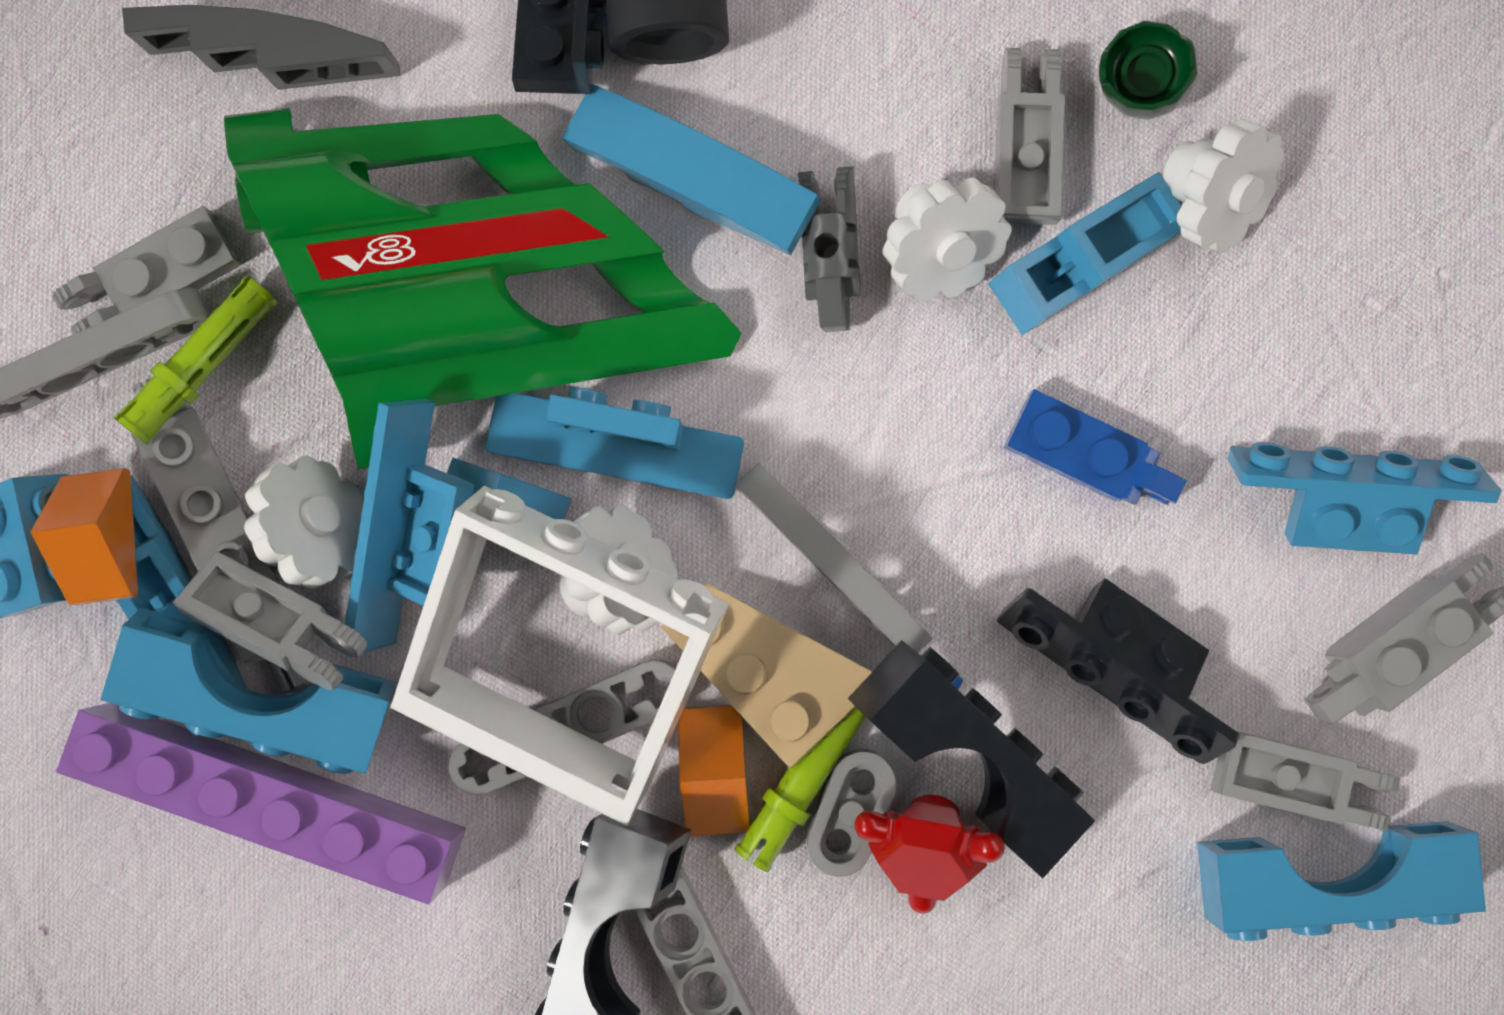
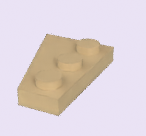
M706 583L704 586L712 595L729 603V606L700 671L789 769H793L856 709L848 698L872 671ZM665 625L660 626L677 646L684 651L689 637Z

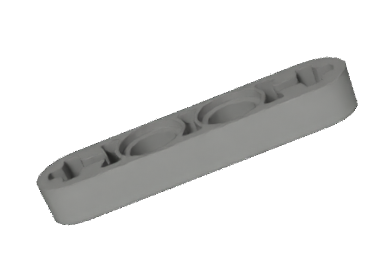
M181 288L161 294L1 367L0 419L30 409L192 335L209 317L199 291L195 288Z
M757 463L736 484V487L894 647L902 640L919 653L933 639L902 605L762 465Z
M658 659L644 661L533 710L603 744L653 722L660 705H656L653 698L643 699L631 706L639 717L627 720L624 700L618 691L614 689L613 685L624 682L627 695L644 686L646 683L644 673L653 671L657 679L668 677L671 681L676 667L667 661ZM600 696L611 703L615 716L612 725L608 729L596 732L584 727L580 721L579 709L586 698ZM461 743L456 746L450 755L448 765L450 778L455 786L466 794L477 796L487 794L527 777L498 762L488 770L489 780L484 781L479 773L469 775L465 770L464 764L472 759L470 747Z
M681 866L675 890L667 897L669 899L677 890H680L684 898L666 902L654 914L651 913L649 908L634 910L686 1015H727L735 1006L739 1008L740 1012H734L731 1015H756ZM675 914H685L691 917L697 924L699 931L696 940L685 947H674L669 944L663 937L661 930L667 918ZM714 972L720 975L727 986L724 998L718 1003L711 1005L702 1004L697 1001L691 993L690 984L698 974Z

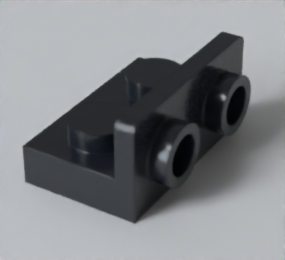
M518 0L512 67V82L515 92L591 94L592 69H603L604 65L603 29H595L596 13L606 14V0Z

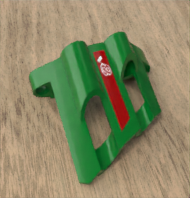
M290 108L224 116L227 155L236 173L237 196L247 234L264 232L315 343L342 397L358 470L369 468L374 437L373 432L380 402L428 399L435 402V406L731 357L742 334L715 302L711 303L702 299L673 274L663 259L662 253L665 251L626 214L590 183L576 185L571 182L548 160L535 139L500 114L306 131H293L291 120L293 117ZM471 156L478 166L508 195L421 206L396 197L370 184L368 170ZM593 264L603 279L640 313L564 326H553L535 318L524 310L508 292L505 279L509 276Z

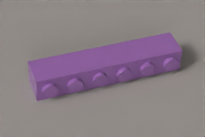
M107 703L79 709L56 773L428 905L446 887L466 827L215 738L204 736L194 738L187 728L159 718L139 719L129 716L120 710V705Z

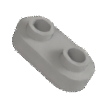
M869 749L851 750L839 758L830 773L808 828L806 839L808 853L812 862L820 871L827 875L835 877L852 875L859 871L870 857L872 852L868 845L870 841L864 840L857 835L854 828L855 819L861 812L867 810L884 814L889 809L896 790L894 772L885 758L877 752ZM858 770H868L873 774V784L865 791H857L850 786L851 776ZM836 829L845 830L850 835L848 845L841 850H834L826 844L828 834Z

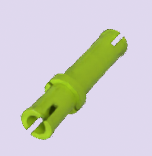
M245 276L229 297L214 310L165 364L158 361L150 370L154 376L113 417L146 445L149 444L162 426L185 402L191 405L200 396L196 390L206 381V378L243 341L253 327L278 304L277 300L252 278L250 279L248 276Z
M857 708L793 769L788 767L776 789L771 787L767 789L762 797L766 802L765 806L741 842L737 843L734 848L741 857L748 860L762 838H764L766 844L753 865L769 873L773 862L796 825H805L811 815L806 811L816 794H818L826 778L866 719Z

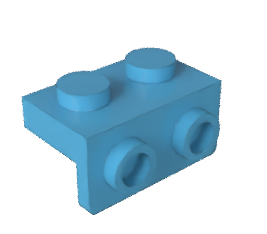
M68 474L16 477L0 483V618L21 615L48 605L66 601L30 531L59 479L63 476H69Z

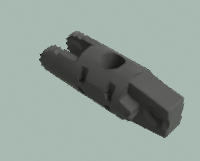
M854 166L839 167L836 170L834 186L837 196L838 213L819 214L818 205L802 234L805 299L807 301L817 300L819 327L824 332L849 331V297L861 296ZM798 172L799 184L819 196V185L815 179L814 172ZM838 244V250L833 256L823 258V253L829 245Z

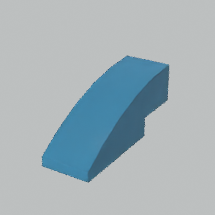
M1157 172L1070 225L1052 240L1009 265L992 279L988 285L1023 336L1180 234L1181 227L1177 223V214L1181 204L1173 196L1171 189L1161 174Z

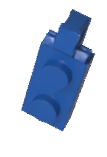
M1035 389L1029 392L1003 447L1115 502L1124 500L1135 505L1138 503L1141 494H1144L1165 505H1168L1169 502L1176 504L1187 481L1160 466H1156L1161 453L1148 447V443Z

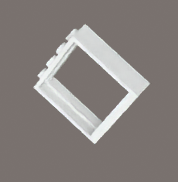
M483 486L454 512L390 708L627 826L651 785L729 603L713 596L705 586L698 582L686 579L679 580L650 566L649 562L636 552L626 549H615L588 536L586 531L576 523L563 519H553L526 506L520 497L511 492L499 489L493 490ZM487 539L689 637L637 761L444 666ZM425 690L433 695L430 697L422 692ZM612 783L627 790V793L625 794L611 787Z

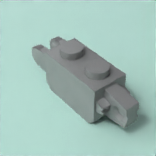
M1483 553L1471 556L1438 580H1422L1406 588L1332 644L1325 653V657L1330 663L1324 668L1330 678L1303 699L1317 719L1321 722L1325 721L1327 724H1335L1354 710L1362 716H1366L1375 709L1391 712L1494 634L1489 625L1504 614V587L1501 586L1498 589L1487 592L1480 600L1475 601L1473 604L1464 594L1465 591L1482 580L1493 569L1494 565Z

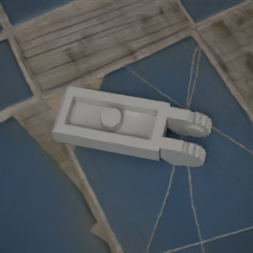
M1005 48L1002 59L1001 94L997 104L995 193L1006 204L1003 217L1008 223L1057 225L1061 220L1065 94H1060L1061 51L1059 49L1044 50L1038 69V76L1040 78L1039 93L1021 92V76L1023 72L1020 48Z
M202 205L93 267L95 272L78 275L69 280L67 284L56 288V291L52 292V297L58 308L66 311L67 309L72 310L73 308L80 307L107 292L114 306L98 309L87 315V317L80 319L79 322L72 326L71 331L75 334L169 291L181 288H195L198 290L239 267L241 263L211 210Z
M214 552L173 601L180 614L287 671L290 668L294 669L304 679L330 691L337 688L343 679V675L340 674L341 672L331 662L319 658L314 653L305 649L314 636L317 635L330 647L355 658L360 657L368 646L361 634L348 625H344L341 621L327 615L324 608L319 604L219 552Z
M1238 732L1240 737L1236 747L1222 754L1217 759L1210 790L1218 794L1344 825V821L1375 829L1389 830L1390 816L1375 808L1363 805L1360 807L1349 805V800L1354 782L1365 784L1368 788L1382 792H1397L1400 783L1399 777L1359 767L1358 762L1242 732Z

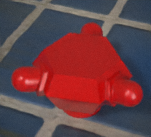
M928 794L919 796L901 814L887 810L884 814L871 810L863 811L856 817L854 823L857 835L864 840L870 841L868 845L884 873L899 893L908 894L910 907L920 914L931 912L937 900L945 901L988 866L987 863L998 861L1005 851L1004 842L999 835L993 832H982L977 826L965 825L960 818V810L957 805L939 795Z

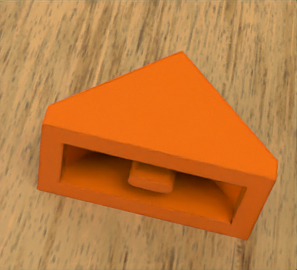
M121 468L61 477L30 533L68 605L76 606L138 597L130 470Z
M732 705L684 708L678 721L679 783L685 827L692 829L690 836L746 833L750 828L742 716Z

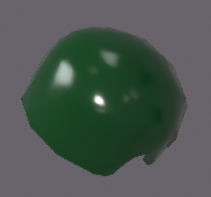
M1142 21L1120 30L1104 49L1099 64V81L1106 100L1124 116L1150 120L1173 112L1187 99L1198 74L1195 47L1192 40L1185 35H1181L1177 29L1169 24Z

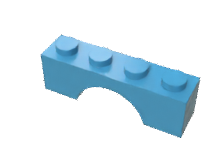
M140 608L122 625L101 700L120 705L119 708L123 713L135 718L156 719L163 717L185 723L189 731L200 736L220 738L228 735L251 742V745L256 750L265 754L285 756L293 753L314 759L319 767L330 772L348 774L354 770L366 774L396 682L333 664L341 672L340 674L343 675L342 681L333 691L321 688L317 684H312L303 690L291 694L267 695L257 693L238 685L220 669L212 655L206 627Z
M1448 821L1389 826L1388 831L1383 830L1375 853L1361 869L1346 878L1331 882H1313L1302 879L1293 869L1283 849L1261 837L1197 842L1204 918L1223 933H1227V937L1233 940H1262L1268 937L1267 930L1291 928L1293 933L1300 935H1325L1332 932V924L1355 923L1356 927L1367 930H1387L1396 927V919L1416 917L1423 923L1448 925L1460 922V914L1486 912L1478 832Z

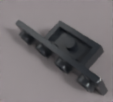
M1104 578L1092 588L1077 620L1030 588H1026L1000 613L997 622L1013 633L1020 643L1029 648L1036 649L1065 669L1073 680L1089 686L1118 706L1119 710L1126 717L1142 723L1171 743L1172 747L1179 754L1194 759L1200 764H1206L1236 747L1240 734L1189 699L1210 650L1108 579Z

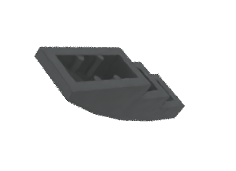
M204 5L122 8L124 33L148 54L157 55L191 51L214 73L257 68L278 90L401 76L400 65L384 42L320 21L258 9Z

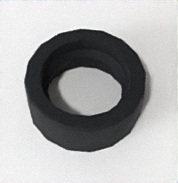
M606 0L610 48L614 54L622 59L642 64L658 65L687 63L705 59L719 53L729 44L726 0Z

